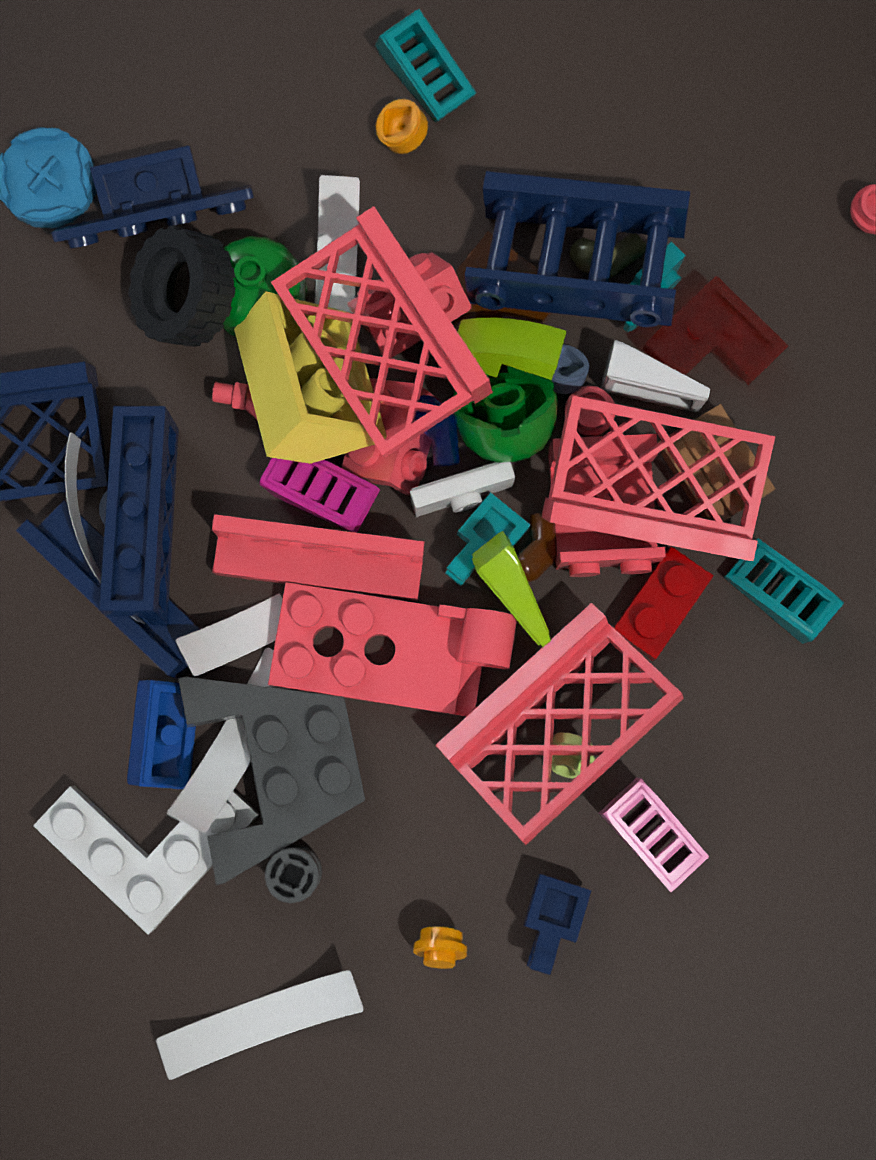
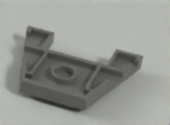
M192 677L179 678L187 728L235 718L243 719L262 818V825L207 836L216 885L225 884L365 801L344 697Z

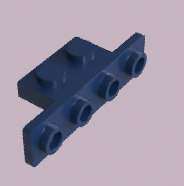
M187 145L90 167L104 218L60 227L51 233L54 242L67 240L70 249L99 242L97 233L117 229L119 237H127L149 231L146 222L166 218L168 226H175L198 220L196 211L211 207L216 208L217 215L247 209L245 200L254 198L252 185L203 195L191 146Z

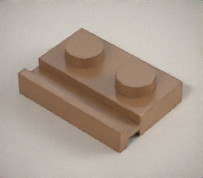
M721 404L694 419L736 428ZM690 431L674 442L675 447L687 466H690L711 451L701 433L696 431ZM713 435L718 445L729 439ZM740 441L724 452V455L738 476L754 465L755 456L745 441ZM667 448L660 451L674 476L681 472ZM716 458L693 473L707 497L730 482V479ZM766 476L762 498L776 490L768 476ZM750 479L747 480L745 483H743V485H744V487L746 488L747 491H748ZM687 480L681 481V487L695 506L700 500ZM734 489L712 505L724 522L744 510L745 503L736 489ZM706 510L699 513L701 518L711 519Z

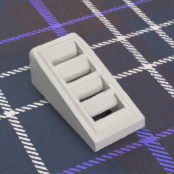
M614 340L609 351L601 389L607 393L694 413L699 412L708 400L710 388L623 342Z

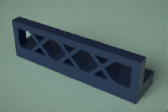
M113 406L99 611L105 616H143L151 625H167L179 428L166 406Z
M63 500L39 526L26 519L16 531L99 609L101 584L92 572L80 548L71 522L68 503ZM80 514L88 545L102 573L104 536ZM170 599L167 625H151L143 616L137 617L145 622V624L136 621L131 616H106L168 676L179 679L189 669L176 643V639L198 631L201 628Z

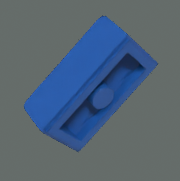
M139 680L127 775V783L129 785L184 789L190 780L196 726L187 728L179 683L154 680Z

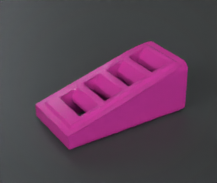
M272 458L260 479V485L274 497L348 532L355 533L358 532L380 491L376 485L326 460L309 464ZM312 472H317L306 494H301ZM331 481H336L324 505L320 504ZM349 488H352L356 491L342 515L337 510Z

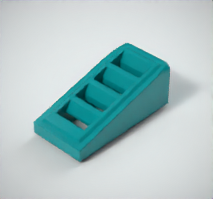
M417 9L379 36L375 44L376 49L435 123L476 94V91L420 9ZM414 38L418 45L404 54L400 46ZM426 52L431 60L415 70L411 62ZM436 68H439L444 75L426 86L422 78ZM451 83L456 91L438 103L433 94Z
M757 538L758 543L754 561L739 559L723 578L800 643L811 642L842 607L844 602L823 584ZM762 558L769 565L752 583L745 577ZM778 572L785 579L771 595H768L763 589ZM795 586L801 593L786 608L780 602ZM812 600L818 607L806 621H803L798 615Z

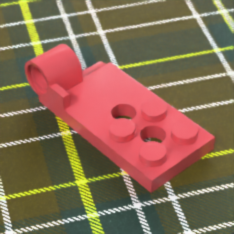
M285 582L268 685L467 717L476 708L482 667L510 669L517 620L512 614L493 610L466 609L441 604L440 606H433ZM324 628L337 629L343 635V648L335 656H321L314 648L315 636ZM385 636L393 642L395 655L390 662L384 665H375L366 658L365 646L371 638Z

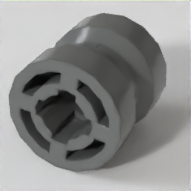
M300 845L288 846L275 854L268 862L265 871V882L271 895L279 901L287 903L301 902L308 898L321 881L323 873L321 861L315 852L308 847Z

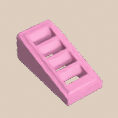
M635 778L599 812L603 819L669 892L675 890L709 858L708 854L642 778ZM643 800L648 808L627 826L622 818ZM656 815L662 823L640 841L635 834ZM668 831H671L676 838L654 857L649 849ZM684 846L690 854L668 873L662 865Z

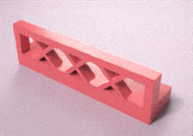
M214 514L212 531L218 536L213 565V573L215 575L281 584L288 582L338 591L418 601L424 558V541Z

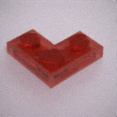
M716 275L673 316L672 325L663 326L644 344L642 349L650 357L686 376L714 351L743 381L750 385L787 349L788 345Z

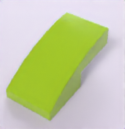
M473 318L461 320L458 334L487 375L497 378L500 367L504 364L552 380L558 365L566 330L517 319Z

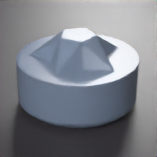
M563 344L558 365L552 377L554 392L558 394H572L580 390L585 383L589 371V362L585 355L572 346Z

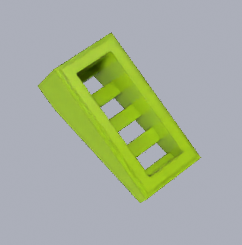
M502 531L472 554V561L480 577L537 645L541 644L543 647L551 641L548 635V627L509 537Z

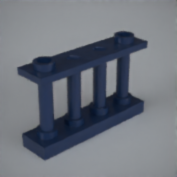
M486 171L483 184L485 217L487 219H496L486 269L466 267L465 282L470 304H477L489 310H498L504 307L628 321L641 327L672 325L676 289L661 288L668 238L684 239L690 191ZM517 222L546 224L537 274L507 271ZM567 227L597 230L588 280L557 277ZM618 232L648 235L640 286L609 282Z

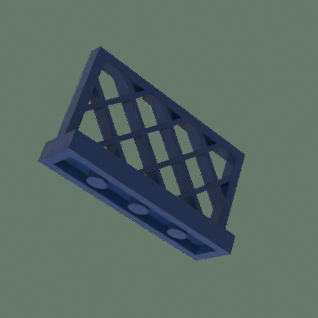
M78 362L0 373V433L19 446L3 469L0 468V487L6 481L15 488L1 490L0 502L66 493L65 482L48 483L55 474L65 480V471L60 467L65 462L67 444L54 462L50 461L31 445L48 423L69 438L71 431L55 420L53 415L65 400L82 397L84 398L86 419L74 435L81 439L80 447L93 456L96 477L77 480V491L108 487L109 473L95 388L99 387L95 366L87 362ZM52 402L46 411H43L35 405L39 403ZM18 406H26L41 417L24 440L2 425L12 409ZM88 430L91 446L82 440V437ZM26 452L49 468L36 486L25 487L10 476V473Z

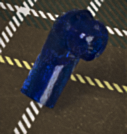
M421 395L419 399L420 403L436 406L442 404L430 395ZM417 411L415 421L427 413ZM452 414L424 432L432 440L434 466L460 464L457 424L455 415Z

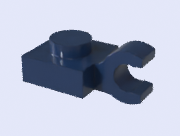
M538 874L523 924L526 927L538 930L526 965L529 969L550 975L560 939L563 938L575 943L577 942L592 890Z

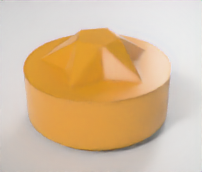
M398 99L387 104L380 112L376 121V134L379 140L389 150L398 154L408 153L416 149L423 142L428 130L425 114L414 102L408 99Z

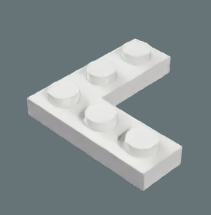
M70 786L33 826L149 935L212 867L207 836L248 828L260 813L239 793L233 790L205 833L180 821L154 851L148 855L76 786Z

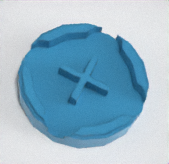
M38 127L20 133L10 141L12 146L6 150L5 154L1 152L0 199L18 220L37 228H57L74 222L88 210L96 194V188L90 171V167L95 165L84 145L77 139L72 138L69 133L58 128Z

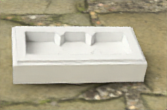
M495 462L412 488L410 499L415 516H422L452 506L454 513L479 506L482 503V496L513 486L515 474L511 462Z

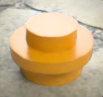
M427 927L421 929L420 940L414 943L413 952L417 956L424 958L423 964L425 966L449 969L455 967L456 960L467 957V946L462 944L463 933L459 930L446 927Z

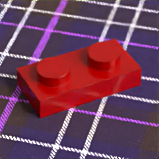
M672 546L666 551V557L657 564L613 627L636 650L652 661L657 659L714 576Z

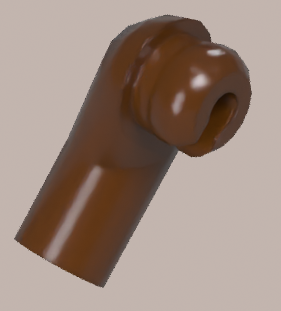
M542 513L530 515L531 543L517 555L528 583L537 580L555 562L557 556L556 525L541 517Z

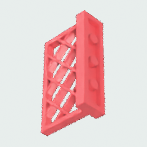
M373 206L356 217L359 223L357 226L271 283L376 447L385 458L473 401L476 404L493 392L488 377ZM359 244L367 257L363 278L336 273L339 256ZM328 264L327 271L319 270ZM374 269L382 281L371 280ZM305 278L324 281L318 307L296 303L288 289ZM333 283L360 287L354 314L327 309ZM369 289L391 293L395 299L391 321L363 316ZM402 311L411 325L399 322ZM304 314L316 316L314 327L311 326ZM325 318L352 323L346 350L324 346L320 340ZM361 325L388 330L382 357L355 352ZM397 332L420 337L424 344L419 364L391 359ZM430 354L439 368L427 366ZM332 357L344 359L341 371ZM353 361L380 366L374 393L354 390L349 385L348 379ZM389 368L417 373L411 401L383 395ZM425 375L447 379L457 393L439 406L419 402ZM360 400L372 402L369 414ZM380 404L409 409L405 428L385 440L376 426ZM417 411L427 413L415 421Z
M570 395L549 498L545 497L541 517L550 523L754 561L758 541L752 538L775 436ZM581 408L600 412L611 429L610 432L588 447L576 431ZM611 414L629 419L618 426ZM640 420L651 423L662 441L640 456H637L623 432ZM662 425L680 429L668 436ZM690 431L700 432L711 451L690 466H687L675 447L674 442ZM713 435L729 439L718 445ZM616 437L631 462L609 477H606L592 456V453ZM740 441L758 444L754 465L738 476L724 455V452ZM575 442L580 452L570 458L573 443ZM667 448L681 472L657 487L643 466V463ZM585 458L600 483L583 494L564 491L568 469ZM716 458L730 479V482L707 497L693 473ZM636 468L650 493L633 504L623 503L612 487V484ZM686 479L700 502L683 514L675 513L671 510L662 494ZM750 479V483H749V487H748V491H747L746 488L744 487L743 483H745L747 480ZM605 489L612 500L594 496ZM734 489H736L745 503L740 525L723 522L712 505ZM656 500L662 510L644 506ZM703 510H706L711 519H705L695 516Z
M590 603L556 634L549 643L533 655L435 746L519 839L527 845L681 702L684 697L682 692L608 623L606 616L594 604ZM609 643L623 654V673H593L594 657ZM631 663H632L641 673H630V671H631ZM585 666V673H578ZM630 683H653L664 694L650 709H629ZM564 684H585L583 709H555L556 692ZM593 684H622L621 709H592ZM546 702V709H538ZM526 719H545L544 745H516L517 728ZM554 719H583L582 745H553ZM591 719H621L620 737L612 745H590ZM629 719H638L629 728ZM507 738V745H499ZM487 755H506L504 782L482 781L472 769ZM515 755H544L542 782H514ZM552 755L581 756V773L572 782H551ZM590 756H599L590 764ZM492 791H504L503 803ZM513 792H541V810L523 826L512 814ZM550 792H560L550 801Z

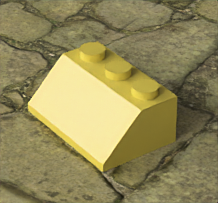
M265 291L251 308L245 320L238 324L234 331L266 456L311 464L375 445L278 294ZM295 299L296 303L318 307V304ZM330 307L327 308V309H331V310L342 311V310H338V309H334V308H330ZM304 314L311 326L314 327L316 316ZM325 318L320 340L324 346L346 350L352 323ZM357 340L355 352L362 353ZM332 357L341 371L344 359ZM353 361L348 379L349 385L354 390L374 393L365 363ZM360 400L369 414L372 402ZM379 411L376 426L385 439L387 435Z

